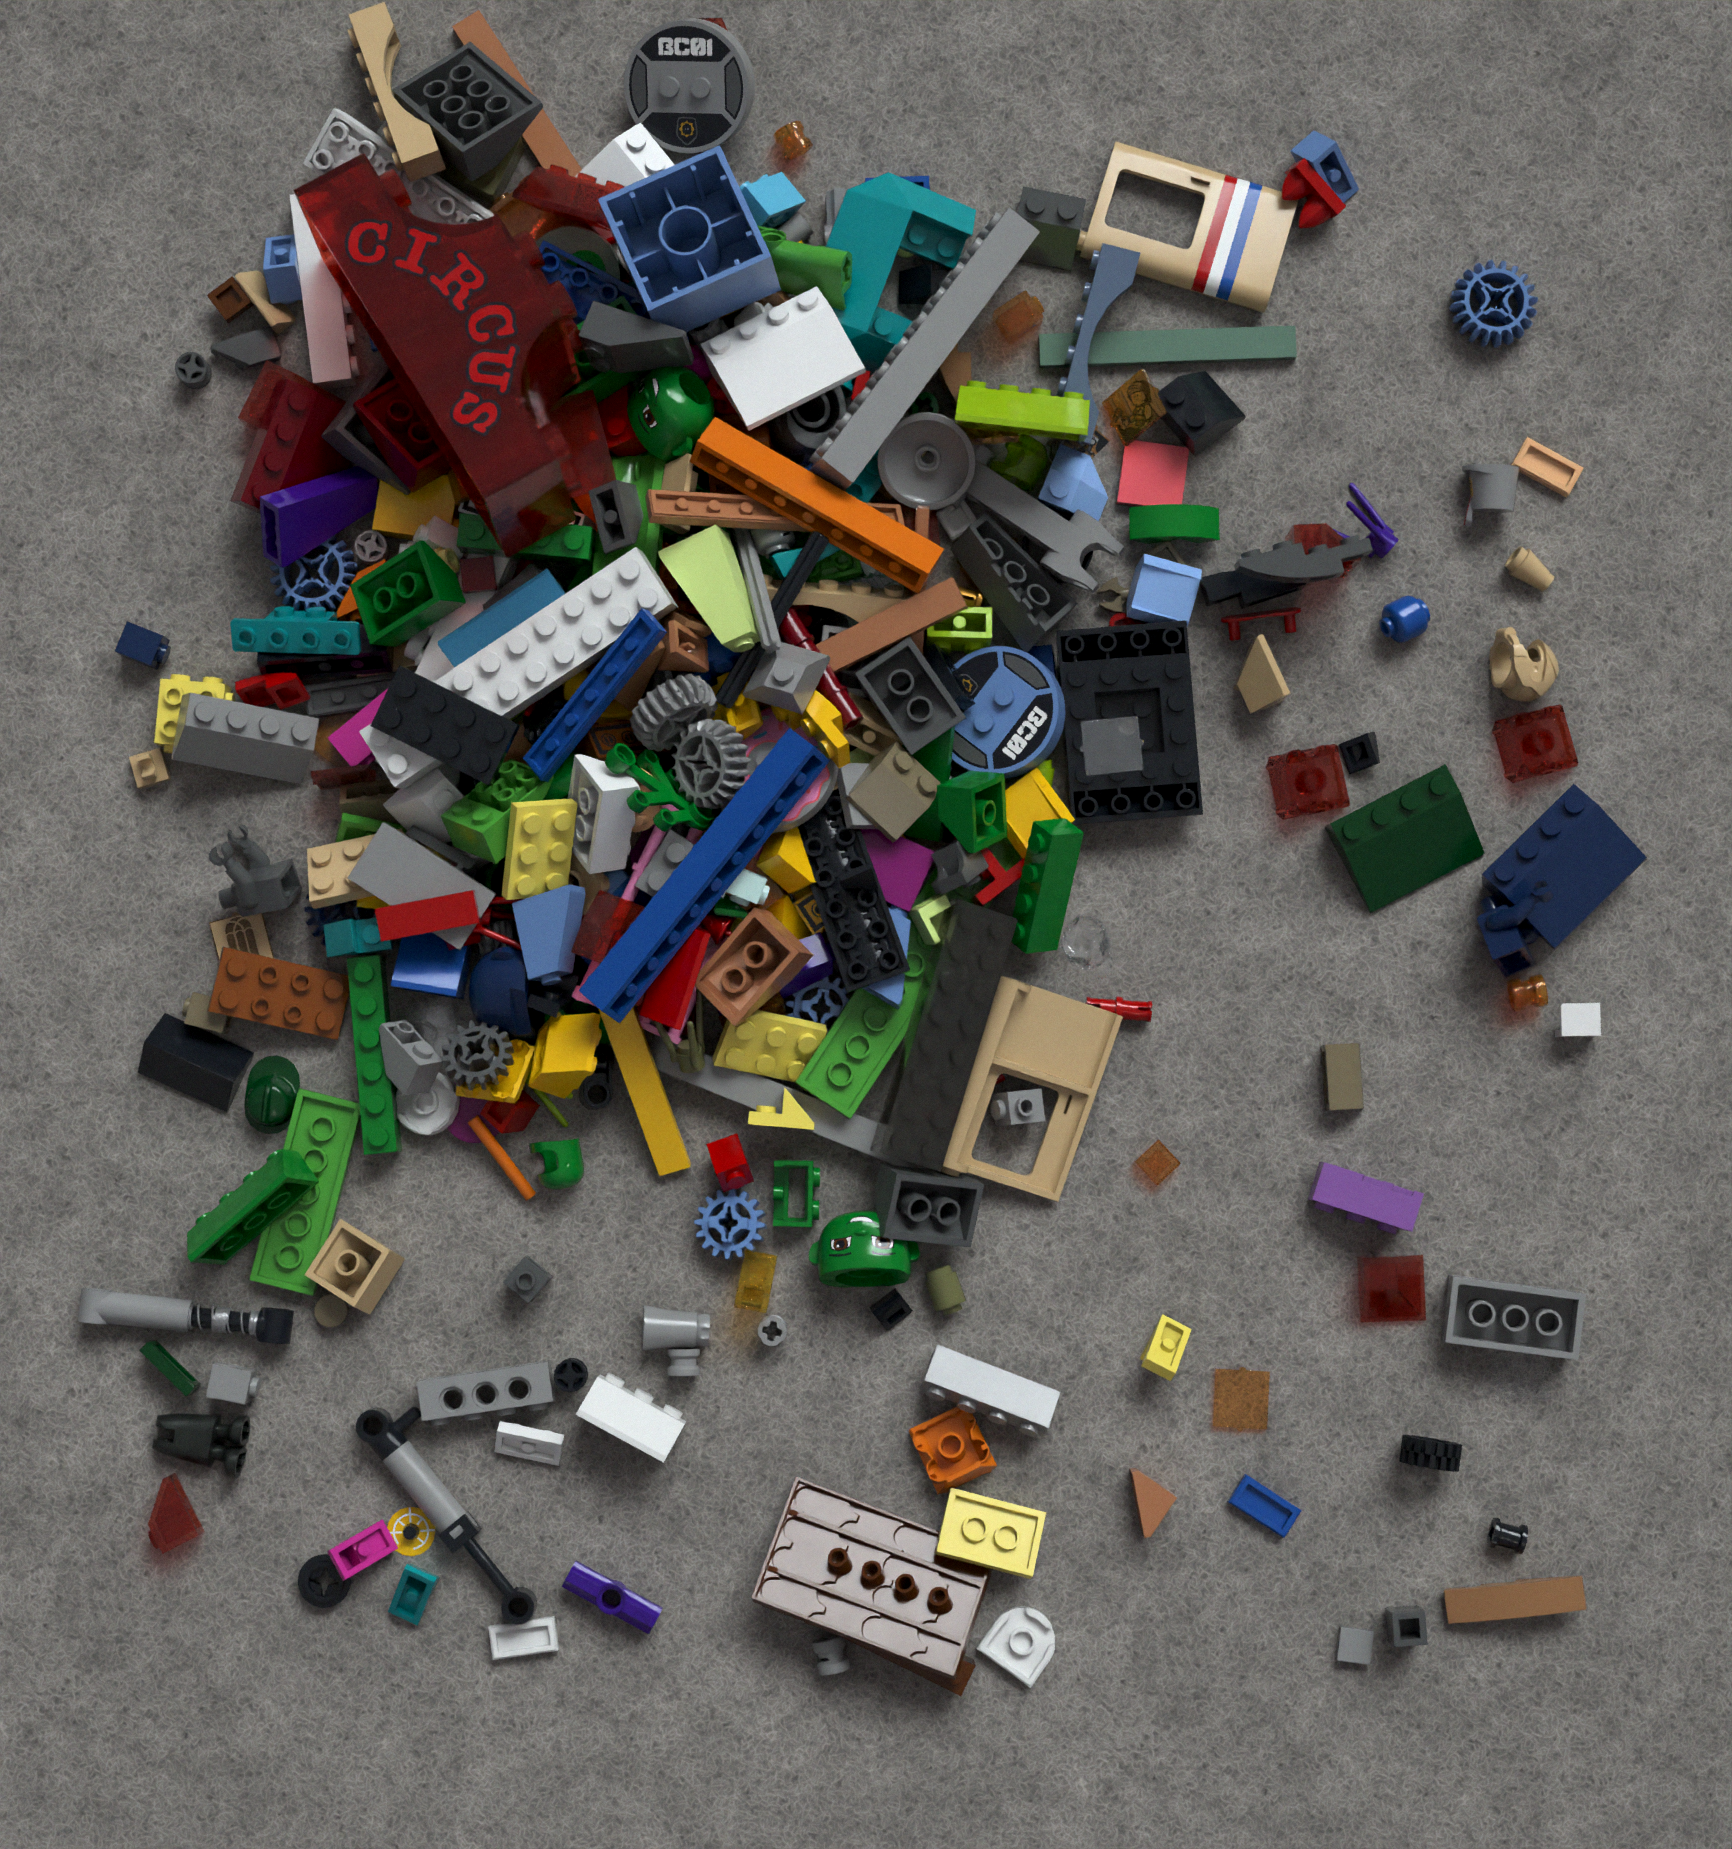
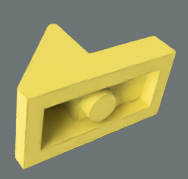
M785 1087L782 1114L776 1113V1107L757 1105L756 1112L749 1111L748 1115L749 1125L814 1130L815 1123Z
M1162 1314L1140 1357L1143 1360L1141 1366L1171 1381L1176 1374L1192 1329Z

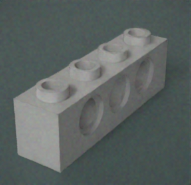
M551 1360L417 1381L422 1421L431 1420V1426L451 1423V1417L461 1415L464 1416V1421L484 1418L483 1412L496 1410L497 1416L516 1413V1407L529 1405V1411L549 1408L548 1402L556 1400ZM515 1380H522L527 1384L528 1394L526 1397L519 1398L512 1393L511 1386ZM482 1385H489L495 1390L496 1395L493 1402L487 1403L481 1400L479 1389ZM449 1390H457L461 1393L463 1402L460 1407H452L448 1404L446 1396Z

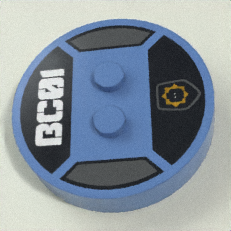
M986 647L964 656L954 665L975 704L966 711L960 708L966 719L955 725L952 759L969 771L1004 773L1005 779L1017 777L1033 770L1052 753L1063 731L1065 701L1057 679L1035 657L1013 647Z

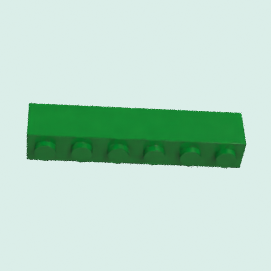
M374 955L347 958L364 1155L402 1152L400 1122L397 1118V1088L386 1075L379 1034L380 1025L391 1022L385 957Z

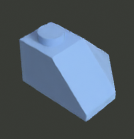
M1060 444L1038 501L1057 513L1073 516L1076 510L1079 509L1099 521L1108 496L1090 455Z

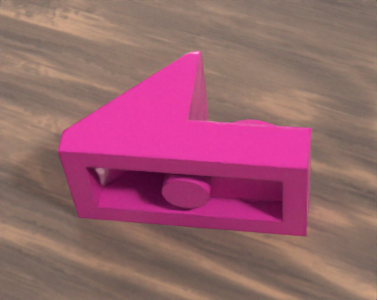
M382 1519L356 1535L340 1542L327 1552L344 1581L395 1551L398 1547Z

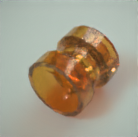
M1541 974L1530 976L1528 980L1524 981L1519 978L1507 981L1509 1002L1514 1012L1525 1010L1530 1005L1536 1008L1548 1005L1547 987Z

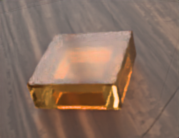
M1159 1139L1134 1161L1156 1186L1181 1164Z

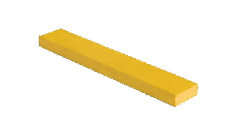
M635 1006L620 1023L599 1009L659 1176L689 1168L691 1162Z

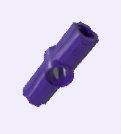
M577 1560L562 1585L563 1588L598 1606L603 1613L612 1614L647 1634L652 1630L663 1607L626 1588L622 1582L612 1580ZM608 1589L617 1590L621 1595V1602L617 1605L608 1604L604 1599V1592Z

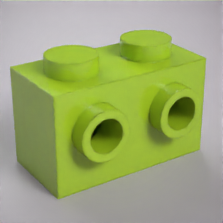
M968 607L925 629L924 650H928L929 646L934 643L948 653L951 651H964L966 654H970L976 650L990 647L992 641V607Z

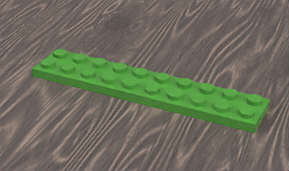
M1008 838L987 847L1005 871H1008L1017 864L1021 858ZM937 866L919 892L913 907L937 895L931 885L937 877ZM981 879L967 888L960 886L945 893L951 904L945 911L954 929L940 938L941 942L936 945H925L910 914L907 913V919L911 921L907 954L910 971L905 973L901 1007L898 1010L862 988L855 990L825 1038L794 1082L795 1084L846 1118L851 1119L994 900L992 899L979 910L971 901L977 893L990 884L988 879Z

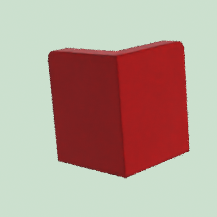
M522 1090L519 1099L515 1103L488 1100L480 1114L502 1134L520 1132L525 1130L540 1105Z

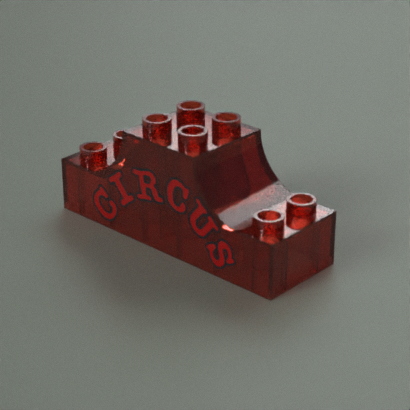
M365 153L293 190L327 269L505 557L508 558L575 521L576 517L569 495L581 489L582 486L568 461L572 458V453L553 421L546 425L545 423L550 411L559 398L573 385L581 381L574 355L584 349L578 337L580 331L573 321V318L578 316L576 308L563 284L559 280L549 284L540 268L545 266V262L530 233L525 229L512 236L498 214L485 220L467 224H442L417 217L408 208V206L412 205L411 199L395 170L392 168L378 176Z

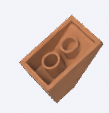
M753 908L699 971L695 987L735 1027H738L793 980L812 958L813 954L770 911Z

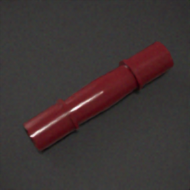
M789 609L778 628V633L783 642L821 653L813 642L814 636L808 632L796 611ZM828 663L815 690L830 701L842 714L843 732L858 725L864 717L848 694L847 687L841 686Z

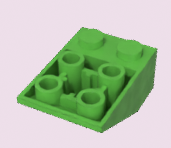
M513 759L504 762L491 786L479 782L471 792L461 800L456 801L449 810L441 815L454 847L492 863H498L506 856L511 802L543 800L554 776L548 782L541 781L529 765Z

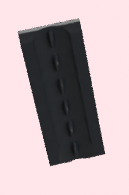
M835 789L823 807L812 818L798 826L816 881L809 886L847 993L907 973L910 971L861 830L846 828L839 789ZM867 863L871 865L878 890L871 892L841 887L839 883L840 874Z

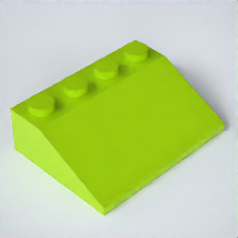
M967 381V386L960 385L955 423L959 424L962 428L1083 442L1088 435L1090 400H1084V394L1064 392V397L1051 396V390L1032 388L1031 393L1018 392L1019 386L999 384V390L986 388V383L980 381Z

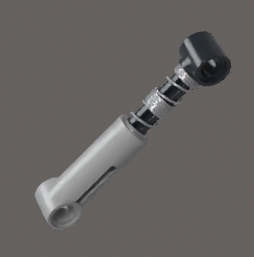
M81 1288L77 1321L189 1333L194 1327H199L202 1331L210 1328L213 1332L218 1333L229 1332L233 1334L235 1331L242 1332L245 1336L248 1334L253 1337L256 1336L257 1341L290 1344L294 1310L261 1307L260 1311L252 1310L251 1313L243 1312L242 1309L240 1312L232 1311L231 1307L224 1308L218 1306L214 1309V1306H212L210 1309L201 1308L199 1304L195 1307L194 1301L189 1299L121 1293L98 1288Z

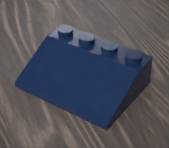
M1573 784L1482 873V884L1492 895L1498 896L1502 904L1512 907L1523 896L1527 897L1531 894L1530 885L1534 880H1545L1548 886L1539 888L1537 893L1549 889L1554 897L1549 902H1538L1534 905L1535 909L1523 922L1555 950L1647 860V857L1594 800Z

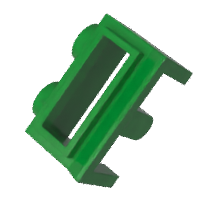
M774 1160L773 1226L812 1227L813 1220H819V1200H813V1187H820V1167H814V1161ZM789 1169H805L804 1218H788Z

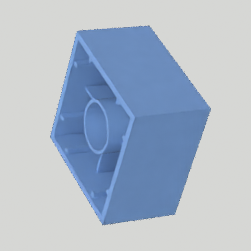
M720 145L598 199L612 236L650 320L688 332L781 291L771 254Z

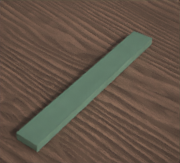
M1295 326L1094 332L1090 342L1088 367L1295 360L1297 358ZM1039 334L1040 368L1071 367L1065 364L1069 345L1076 347L1079 334Z

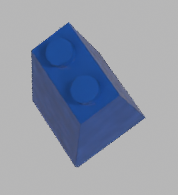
M432 932L403 937L398 951L391 986L402 990L464 999L473 944L463 946L461 950L457 948L448 950L445 941Z

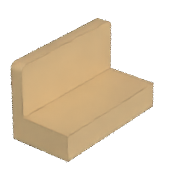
M688 453L665 464L661 490L696 492L698 473L693 471V464L690 463L691 454ZM661 524L678 534L689 532L691 526Z

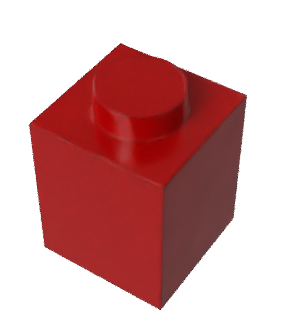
M737 1133L706 1144L723 1192L739 1189L746 1184L754 1182L745 1151Z

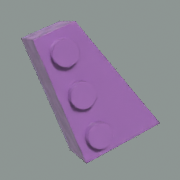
M1319 1162L1308 1200L1315 1201L1314 1208L1333 1214L1336 1208L1347 1212L1346 1219L1364 1224L1365 1220L1369 1219L1378 1222L1377 1229L1396 1234L1397 1229L1412 1232L1424 1193L1413 1192L1386 1181L1383 1182L1348 1169Z

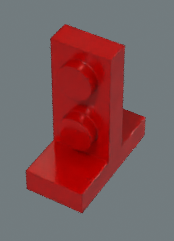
M987 847L980 850L989 867L981 872L979 876L982 880L988 879L990 884L971 899L978 910L1021 878L1025 858L1008 871H1005Z

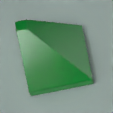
M725 894L724 898L721 897L713 906V912L717 915L745 919L748 913L738 903L729 900L730 897Z

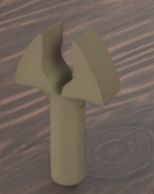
M1118 577L1107 581L1100 587L1097 594L1112 592L1119 596L1113 602L1099 603V607L1112 613H1122V605L1127 601L1130 587L1123 588L1118 585Z

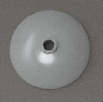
M922 412L902 418L882 443L878 452V471L883 485L896 500L914 509L922 505L930 506V510H935L952 504L968 489L975 472V450L968 434L954 420L937 413ZM929 451L933 453L934 459L926 461L922 454Z

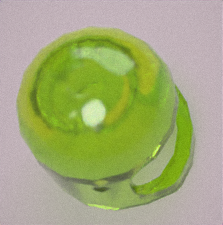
M1016 434L1011 436V438L1017 442H1006L1004 444L1008 451L1004 463L992 461L989 468L1008 481L1011 476L1016 477L1015 486L1026 491H1032L1048 462L1047 449L1040 441L1029 435ZM1020 456H1022V461L1016 466Z

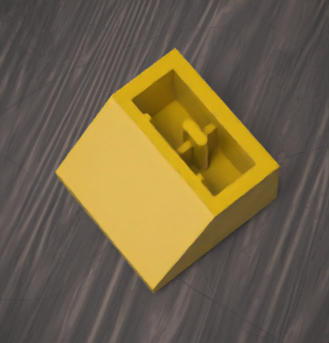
M588 1013L562 1015L557 1018L551 1016L538 1030L528 1087L563 1099L574 1089L577 1090L582 1081L587 1076H591L596 1069L597 1057H594L595 1048L602 1036V1029L599 1028L601 1015Z

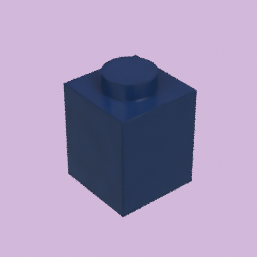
M127 621L115 652L125 658L158 670L160 663L165 664L169 657L171 647L168 644L170 640L161 634Z

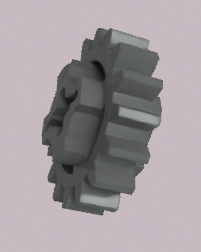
M471 1020L469 1021L468 1029L458 1025V1035H447L450 1045H442L444 1056L441 1057L444 1068H446L448 1078H454L457 1086L460 1087L467 1082L468 1089L471 1091L476 1084H480L481 1088L486 1090L487 1082L492 1081L495 1085L499 1084L497 1078L499 1074L502 1076L509 1075L505 1065L510 1066L514 1064L511 1055L514 1053V1048L508 1033H500L499 1026L493 1025L491 1028H488L487 1023L481 1022L480 1026H475V1023ZM496 1045L499 1047L498 1057L494 1054ZM458 1053L461 1054L460 1065L457 1064Z

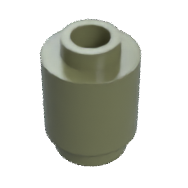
M950 1264L926 1272L928 1281L925 1284L935 1312L942 1310L945 1316L961 1310L962 1306L960 1303L965 1302L966 1298L956 1271L952 1272Z

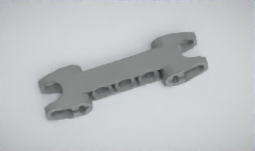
M983 444L973 445L976 456L973 479L965 493L950 505L957 509L965 497L1046 550V554L1039 563L1048 572L1065 583L1072 584L1094 594L1099 587L1098 582L1082 568L1081 564L1084 557L1091 551L1101 550L1120 558L1125 551L1124 546L1099 521L1085 512L1077 509L1068 521L988 468L987 466L995 455Z

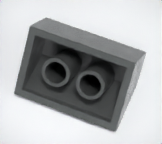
M880 1164L873 1195L876 1213L879 1218L880 1236L889 1239L971 1247L984 1183L968 1174L960 1173L959 1177H955L938 1170Z

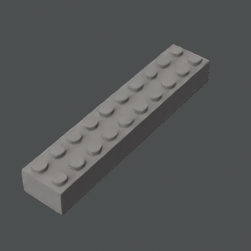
M1010 207L1002 215L997 212L977 234L976 240L957 261L959 263L941 282L940 288L923 306L919 316L912 321L902 334L901 340L897 345H894L884 358V363L866 382L865 385L867 387L854 398L846 409L848 412L830 430L828 436L832 439L827 437L809 458L813 465L808 471L844 491L856 480L1040 231Z

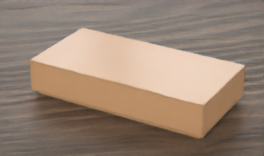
M1528 437L1524 440L1511 464L1520 468L1519 472L1566 498L1584 469Z

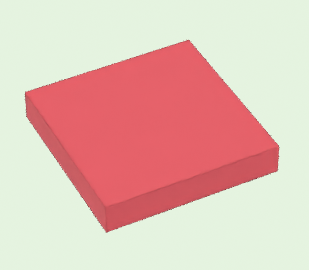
M1125 440L1116 504L1135 507L1182 504L1189 455L1188 448L1132 440L1127 444Z

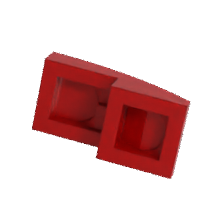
M269 673L235 682V690L245 704L265 707L276 703L279 709L282 710L310 699V694L296 673Z

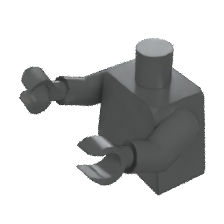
M239 825L240 830L244 834L242 838L234 837L229 829L228 839L242 847L243 854L250 861V871H246L239 862L236 863L232 858L233 848L228 842L221 846L224 859L218 856L216 846L211 849L209 860L214 865H224L227 869L225 872L234 882L231 888L219 891L221 906L224 909L237 906L238 912L242 917L288 908L302 890L293 860L288 859L270 865L269 857L254 841L251 842L247 837L248 828L245 825Z

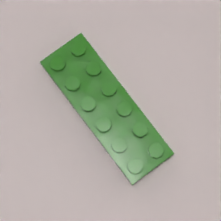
M301 1088L298 1089L283 1149L298 1151L319 1183L261 1232L249 1280L311 1296L316 1294L318 1283L305 1276V1273L328 1239L333 1228L361 1119L360 1104L358 1102Z

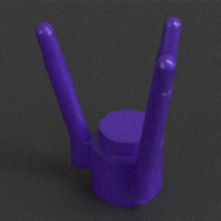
M1350 483V490L1377 525L1375 526L1351 501H1348L1346 506L1370 530V533L1365 537V539H1370L1373 549L1368 557L1371 558L1376 554L1382 559L1399 539L1393 535L1394 531L1384 523L1356 485ZM1330 529L1329 531L1332 536L1339 540L1350 537L1335 529Z

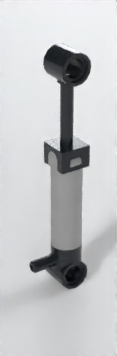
M413 1406L395 1422H393L390 1413L380 1407L371 1408L362 1413L356 1422L358 1436L371 1446L439 1531L440 1534L438 1536L449 1550L454 1553L461 1546H464L504 1596L502 1598L501 1610L504 1618L509 1623L519 1625L529 1621L537 1608L535 1594L525 1587L516 1586L513 1588L473 1538L482 1529L469 1511L465 1512L402 1433L421 1417L419 1409ZM371 1416L378 1417L382 1422V1431L378 1434L372 1433L367 1427V1421ZM512 1599H524L528 1604L527 1612L522 1614L516 1613L511 1607Z

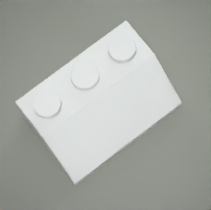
M577 754L574 755L568 799L572 798L578 803L572 852L589 874L625 869L627 855L631 851V832L635 826V812L629 808L627 798L635 790H640L639 784L625 772L619 774L612 773L604 761Z
M607 1373L606 1377L600 1374L576 1415L664 1463L686 1423L685 1420L681 1419L683 1413L665 1404L664 1408L652 1403L653 1396L638 1388L635 1393L624 1388L625 1381L611 1373Z

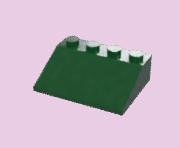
M1446 764L1324 827L1369 913L1485 854L1461 792Z

